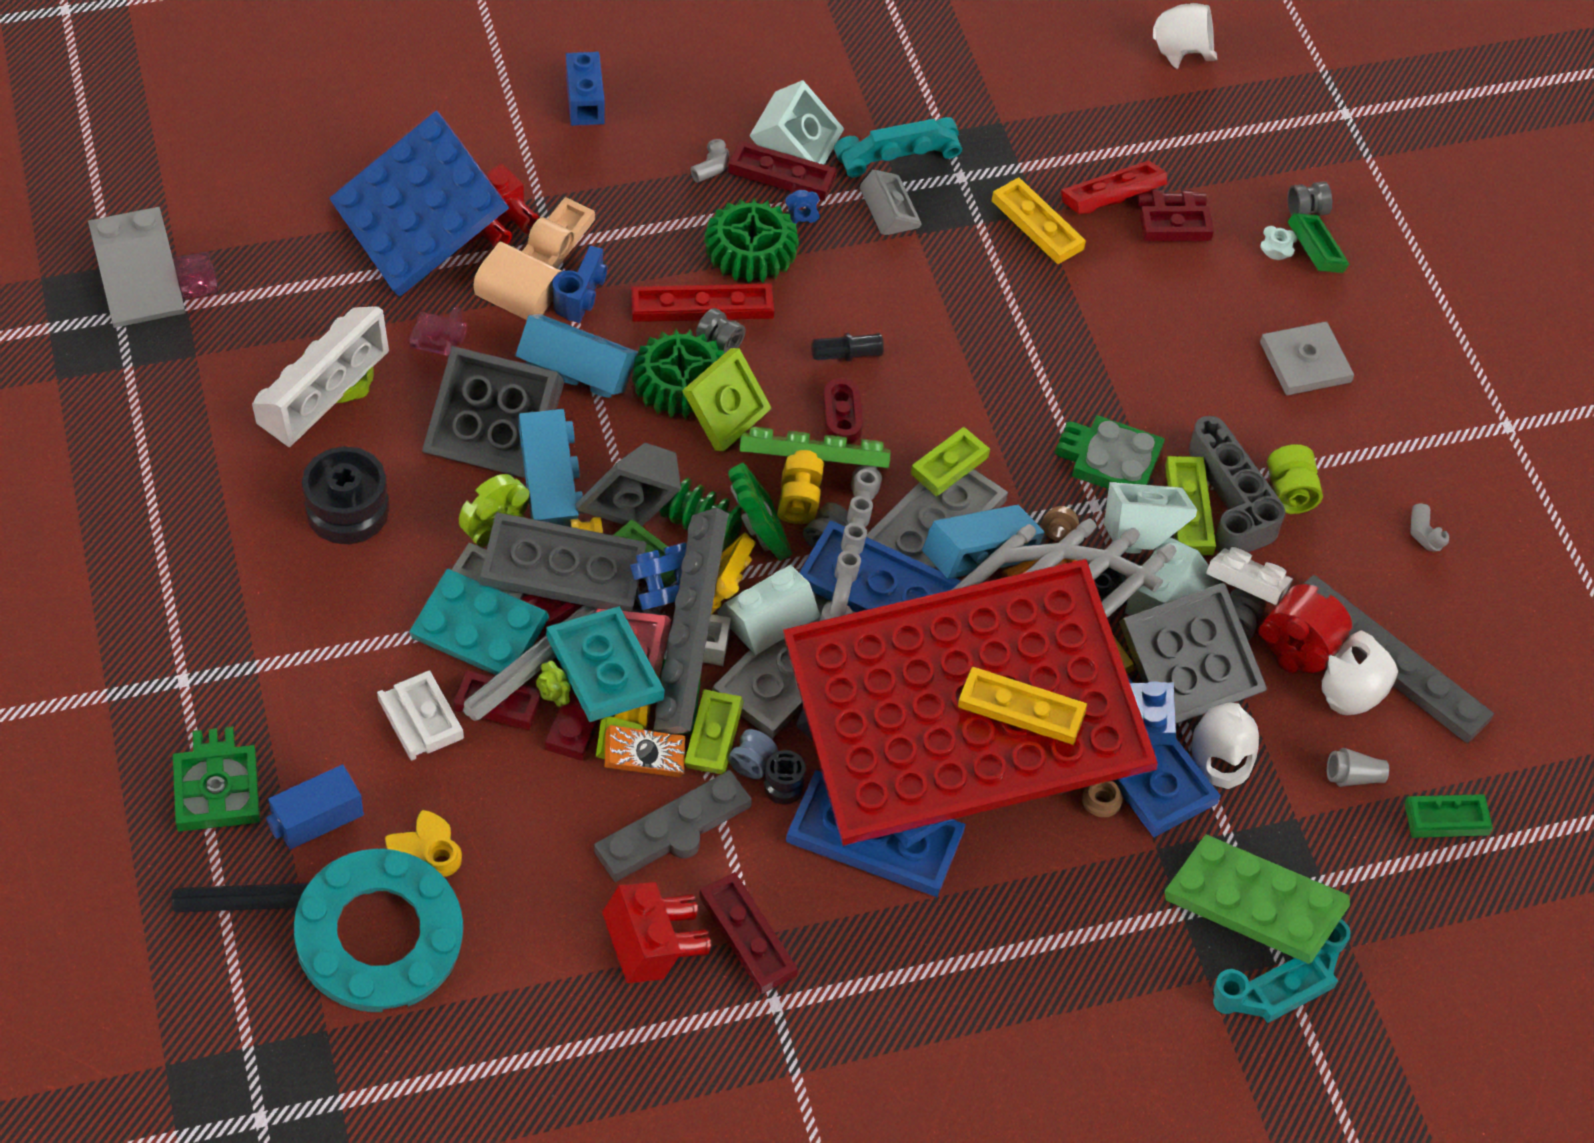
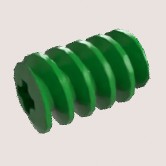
M687 477L680 484L681 490L659 510L660 516L664 518L669 517L671 522L677 525L682 523L683 528L688 531L692 515L714 508H719L729 513L722 548L725 550L737 539L743 521L741 518L743 508L737 505L731 512L728 511L730 499L724 498L716 505L717 493L715 491L710 492L706 498H703L705 486L701 484L693 492L690 491L692 479Z

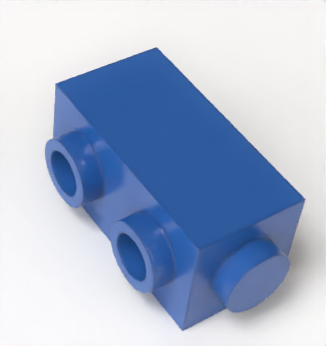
M599 52L566 53V83L571 126L605 124V100Z
M342 764L268 798L271 815L267 816L266 820L276 839L283 837L289 850L363 816L361 794Z

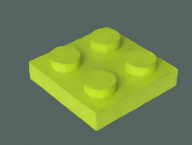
M730 348L682 390L716 451H725L744 432L772 409L740 348Z

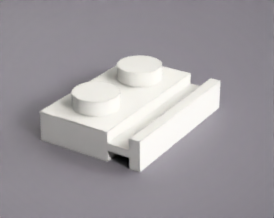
M430 670L395 684L394 689L386 692L383 690L377 692L378 701L411 761L417 759L416 755L423 752L428 754L464 739L463 729Z

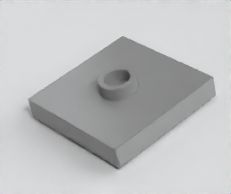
M1327 321L1262 334L1260 343L1286 396L1352 382L1354 373Z

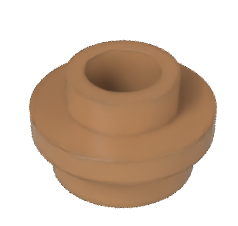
M1065 506L1054 507L1045 514L1042 521V528L1045 534L1059 542L1072 530H1076V527L1079 525L1076 513Z
M1113 781L1085 787L1082 802L1086 810L1092 815L1110 817L1119 811L1122 804V794ZM1102 797L1105 798L1108 802H1100L1096 798Z

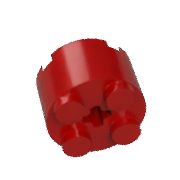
M1300 584L1293 586L1265 618L1259 628L1261 638L1266 641L1268 647L1278 657V664L1282 669L1290 673H1295L1297 670L1308 673L1324 670L1328 666L1329 656H1336L1343 643L1349 638V632L1352 629L1351 617L1343 604L1331 594L1328 598H1325L1316 593L1319 588L1313 585Z

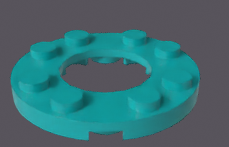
M390 849L361 850L342 856L328 864L307 885L298 902L294 919L295 947L300 965L308 979L331 1000L343 1006L367 1012H383V1009L404 1005L409 1007L433 993L446 980L454 968L459 956L463 935L461 908L455 892L448 881L424 860L405 852ZM376 891H388L403 897L414 907L420 921V936L415 948L402 960L383 966H370L355 960L343 949L337 935V922L343 908L355 897L362 894H371Z

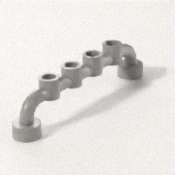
M863 465L856 468L853 472L850 486L855 497L850 502L847 515L849 524L844 529L841 541L843 552L839 554L834 574L837 582L832 601L826 603L822 608L820 621L852 613L851 608L847 605L852 582L857 579L861 564L859 554L863 551L867 536L865 527L869 524L873 503L871 500L878 494L882 481V475L876 466Z

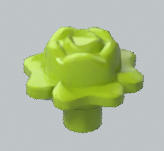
M552 660L541 664L542 674L536 680V687L540 691V696L544 700L554 701L558 707L569 704L571 684L564 671L559 669Z

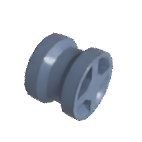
M749 729L743 732L739 741L740 746L731 751L728 760L730 765L741 775L751 779H760L765 774L768 758L777 752L778 748L774 741L766 734Z

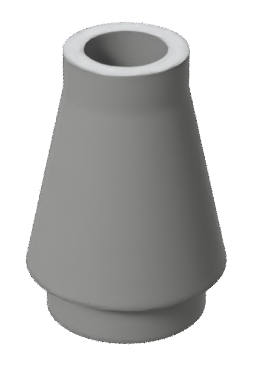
M1341 748L1340 751H1332L1327 761V777L1330 782H1336L1339 787L1385 783L1389 776L1387 760L1376 759L1347 748Z

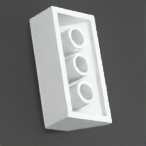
M377 306L352 308L344 317L337 318L331 325L330 330L320 340L313 341L300 359L294 364L288 365L282 371L279 379L269 388H265L258 393L252 403L256 424L290 448L343 396V393L349 387L354 386L371 367L389 352L383 310Z

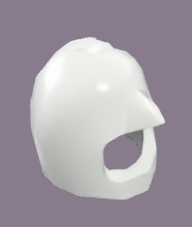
M1198 3L1181 4L1168 9L1157 18L1153 27V39L1157 41L1160 52L1167 56L1171 65L1178 69L1183 56L1188 53H1201L1205 61L1217 60V52L1214 51L1213 21L1209 5Z
M1360 630L1349 636L1336 656H1329L1328 667L1322 680V692L1326 696V701L1330 708L1339 714H1360L1379 704L1389 694L1396 680L1398 670L1390 654L1373 636ZM1354 646L1361 647L1368 653L1367 658L1361 664H1358L1353 656L1352 647Z
M1229 702L1209 708L1196 726L1192 739V759L1212 785L1230 789L1242 784L1249 777L1257 758L1259 746V732L1254 719L1241 708L1240 704ZM1247 756L1245 765L1236 772L1221 773L1211 766V757L1221 758L1236 766Z

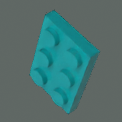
M447 568L409 633L412 639L491 674L498 675L534 645L549 616L547 611L492 587L480 585V582Z
M620 606L547 627L546 637L589 722L664 700L665 690Z

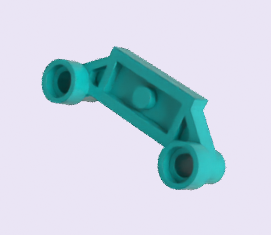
M945 117L938 120L934 118L872 130L870 135L862 141L856 136H847L835 143L834 151L838 161L843 163L847 175L854 178L864 174L867 169L866 165L871 162L890 161L897 157L912 154L920 155L932 150L942 152L944 158L951 159L957 157L962 152V147L958 140L959 131L954 119Z
M1340 919L1311 964L1293 958L1250 982L1246 975L1238 970L1227 969L1221 972L1214 985V1007L1223 1014L1239 1012L1263 1017L1267 1023H1270L1334 989L1338 980L1333 973L1339 953L1345 949L1350 939L1349 926Z

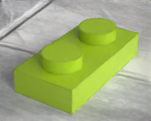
M963 427L914 463L911 467V475L937 497L989 458L990 448Z
M710 690L703 691L684 762L687 768L716 774L726 772L729 762L728 757L732 750L744 704L742 696Z

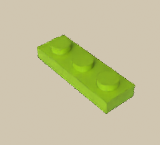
M1167 456L1165 469L1168 487L1183 488L1197 509L1196 517L1174 533V539L1198 550L1201 555H1214L1216 542L1204 457Z

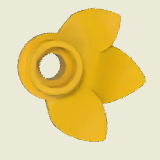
M425 810L420 812L417 819L416 832L397 833L385 837L387 849L416 856L433 866L443 877L452 875L461 865L462 853L460 847L451 840L450 825L443 818ZM439 856H445L448 858V860L444 862L435 861V859Z

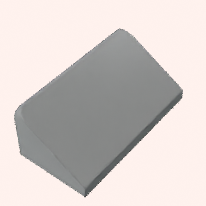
M872 169L861 183L860 190L880 233L890 235L920 228L922 225L899 175Z

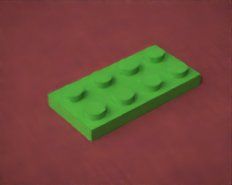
M752 427L750 428V433L744 432L741 436L740 451L790 456L799 450H809L816 453L817 457L823 461L889 468L891 452L890 449L883 448V441L861 439V446L846 444L847 437L825 435L824 441L810 440V433L788 431L787 437L773 436L774 429Z
M1205 834L1165 890L1166 901L1308 964H1311L1350 906V895Z

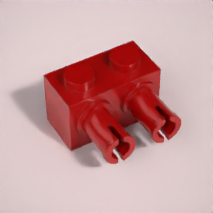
M503 164L486 172L485 175L509 206V209L467 242L468 244L482 236L494 248L499 243L498 241L509 244L512 239V233L503 224L512 220L523 233L528 234L530 229L526 225L532 229L535 222L540 218L524 203V184Z
M656 882L618 886L603 909L602 914L626 983L662 980L679 957L706 956L709 954L711 948L710 937L701 938L708 935L705 929L675 933L671 925V921H691L696 918L698 911L697 902L688 903L695 900L692 894L662 897Z

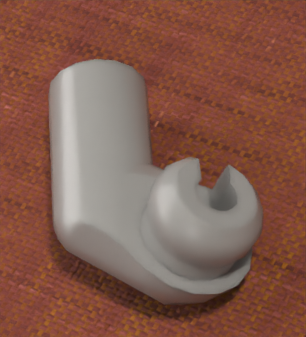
M722 139L711 140L707 144L709 153L707 154L706 161L690 168L691 175L696 183L716 176L725 170L729 158V150L725 148L726 144Z
M1422 503L1415 504L1412 507L1410 533L1412 537L1428 551L1436 552L1442 550L1449 543L1447 531L1442 532L1441 527L1433 529L1430 526L1431 509L1428 505Z

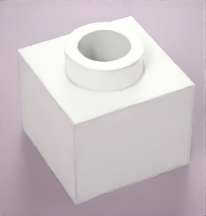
M711 614L703 663L723 666L730 635V617Z

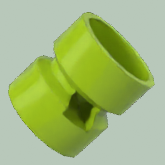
M1288 445L1273 451L1268 456L1267 466L1270 480L1273 484L1272 490L1284 505L1285 513L1300 514L1308 512L1321 503L1323 494L1317 475L1318 471L1313 450L1303 445Z

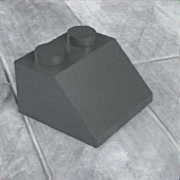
M648 443L642 444L617 462L575 504L576 510L626 525L633 519L643 526L681 490L676 453Z

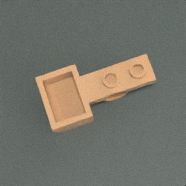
M565 197L548 219L540 217L535 222L529 234L528 244L523 251L500 241L480 265L474 279L475 295L527 320L528 315L543 314L553 301V279L558 273L562 272L557 268L595 221V211Z

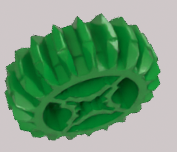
M740 198L736 206L727 202L724 210L717 209L714 217L709 219L704 239L707 258L711 259L713 268H720L722 276L731 273L735 281L740 277L746 278L748 284L755 278L764 283L767 276L776 279L779 272H787L789 265L796 258V251L799 245L796 224L792 223L790 214H782L781 206L771 208L768 200L764 204H758L755 198L751 203H745Z
M675 329L673 334L669 336L661 331L658 339L649 337L646 346H640L638 354L634 359L632 382L634 383L637 397L643 398L645 407L654 405L657 414L665 410L668 411L670 418L675 413H682L686 419L689 412L694 411L682 390L724 354V350L718 349L716 340L707 342L705 334L698 337L693 336L691 329L687 334H679L677 329Z

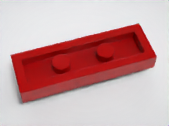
M1148 160L1062 189V202L1078 214H1089L1094 212L1096 208L1108 204H1118L1126 198L1138 194H1148L1155 188L1167 185V172Z

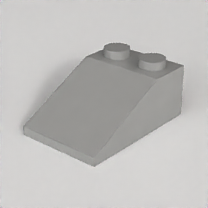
M160 207L88 221L114 328L185 313Z

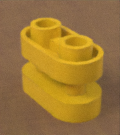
M799 450L786 459L782 473V492L777 516L783 521L794 524H807L815 519L819 507L821 492L819 486L822 480L824 462L812 451Z

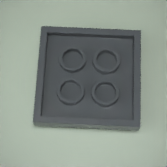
M1225 582L1128 616L1119 621L1142 682H1174L1175 724L1205 714L1211 707L1229 702L1235 703L1267 690Z

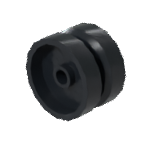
M337 447L317 455L304 469L302 488L306 514L310 527L319 537L332 543L349 545L366 541L379 533L387 522L390 508L385 471L382 463L373 454L355 447Z

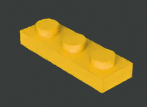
M1019 177L993 191L991 201L1057 264L1084 250L1086 240Z
M972 667L960 695L958 707L1074 745L1086 713L1087 703Z

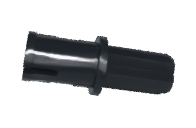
M844 333L843 337L814 339L811 344L812 357L815 360L845 358L846 361H852L853 357L882 356L884 351L883 338L880 333L851 336L850 333Z

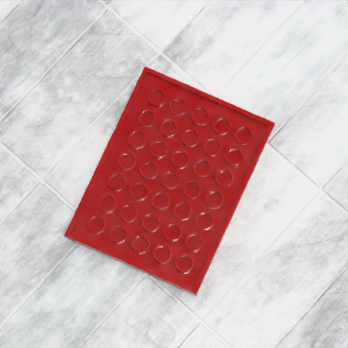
M1087 559L783 629L784 640L843 846L1157 770L1158 762ZM971 668H979L1087 703L1086 713L1074 745L959 708V698Z

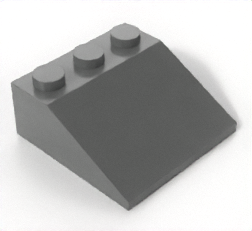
M452 346L422 452L525 478L518 426L519 414L557 410L564 385L563 378L555 371Z

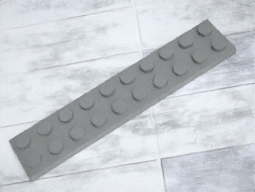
M974 469L937 497L919 482L866 537L939 570L922 551L933 521L1000 508L1006 502L1008 492ZM813 592L821 616L823 606L831 602V600ZM820 617L813 622L820 621ZM784 639L757 655L749 650L713 686L712 690L742 696L744 704L740 716L771 739L804 708Z

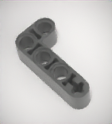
M1214 416L1201 417L1195 423L1189 444V453L1191 457H1204L1206 478L1228 508L1220 519L1215 535L1216 549L1221 552L1224 548L1230 550L1231 547H1236L1246 552H1251L1271 544L1278 537L1285 517L1284 505L1226 424Z

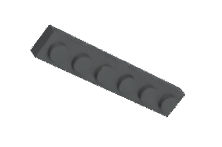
M719 508L692 515L688 527V541L685 557L681 565L682 574L679 591L675 598L676 607L672 629L668 638V652L662 671V686L665 690L664 700L659 701L655 709L656 718L653 729L655 732L679 734L691 731L729 514Z
M1313 575L1304 583L1318 587L1319 589L1316 593L1325 598H1328L1330 594L1337 598L1346 608L1352 620V629L1349 632V636L1360 630L1372 635L1394 660L1398 674L1393 686L1468 744L1491 721L1494 715L1491 710L1317 576ZM1352 647L1353 655L1363 662L1367 658L1368 653L1361 647Z

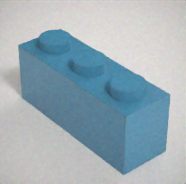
M542 314L528 315L515 356L526 360L525 364L558 372L566 383L578 385L580 381L590 385L592 393L611 398L612 394L625 392L638 351Z
M564 409L520 413L518 426L526 487L530 491V517L533 520L570 527V519H578V514H584V512L577 511L575 505L583 497L582 491L575 492L574 479L580 478L577 456L570 457L569 444L575 443L573 422L565 420Z
M1013 505L933 521L922 551L946 578L950 579L969 575L1009 538L1016 535L1018 530L1028 524L1034 526L1036 533L1024 546L1040 545L1045 532L1019 505ZM1021 562L1004 563L1000 568L1016 565Z

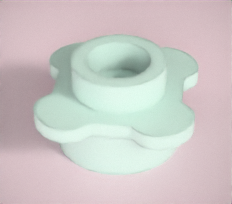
M1268 226L1264 229L1263 234L1266 237L1261 242L1260 247L1269 258L1282 260L1294 254L1295 250L1292 246L1297 241V236L1293 231H1287L1274 226Z

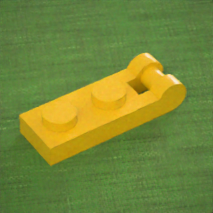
M746 532L721 554L711 614L721 606V601L724 598L730 599L739 591L738 583L743 578L741 572L752 561L749 554L756 542Z

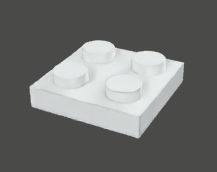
M1231 547L1230 550L1224 548L1211 560L1206 574L1274 605H1277L1287 593L1293 580L1285 575L1286 570L1282 567L1268 562L1263 566L1250 560L1251 554L1236 547Z

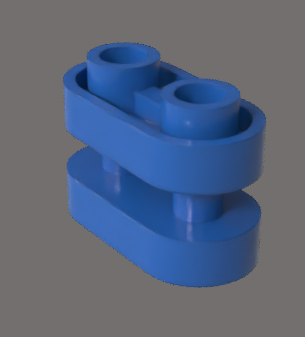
M686 542L664 548L665 556L660 557L658 550L636 555L637 563L630 565L634 580L646 578L649 592L638 595L642 610L675 602L679 591L682 574L681 565L685 557ZM674 570L677 584L664 587L660 573Z

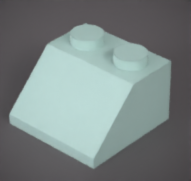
M802 80L775 91L752 130L750 137L758 146L825 164L844 128L805 81Z
M1110 482L1104 526L1113 542L1118 538L1120 539V536L1125 531L1136 528L1140 536L1135 544L1128 547L1126 552L1141 553L1142 549L1154 550L1194 519L1197 509L1183 488Z
M1169 537L1156 547L1151 557L1157 555L1156 552L1169 543L1174 545L1177 550L1173 558L1168 563H1164V566L1155 574L1163 580V583L1155 592L1144 585L1140 587L1128 599L1125 613L1131 616L1221 584L1219 579L1206 574L1209 565L1198 550Z
M791 564L725 602L717 611L719 616L731 618L730 629L755 655L784 639L783 629L809 624L820 617L810 583Z

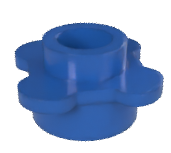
M798 190L786 197L787 214H790L792 223L797 224L799 221L813 223L818 220L820 214L817 211V203L819 202L817 193Z

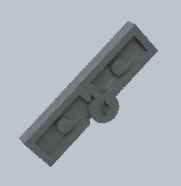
M728 770L595 843L594 853L614 882L619 881L669 852L678 858L692 857L700 848V833L703 834L749 809L752 799L733 773Z

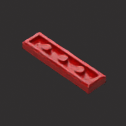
M772 283L631 287L632 322L701 320L705 313L712 308H717L725 313L728 320L774 319Z

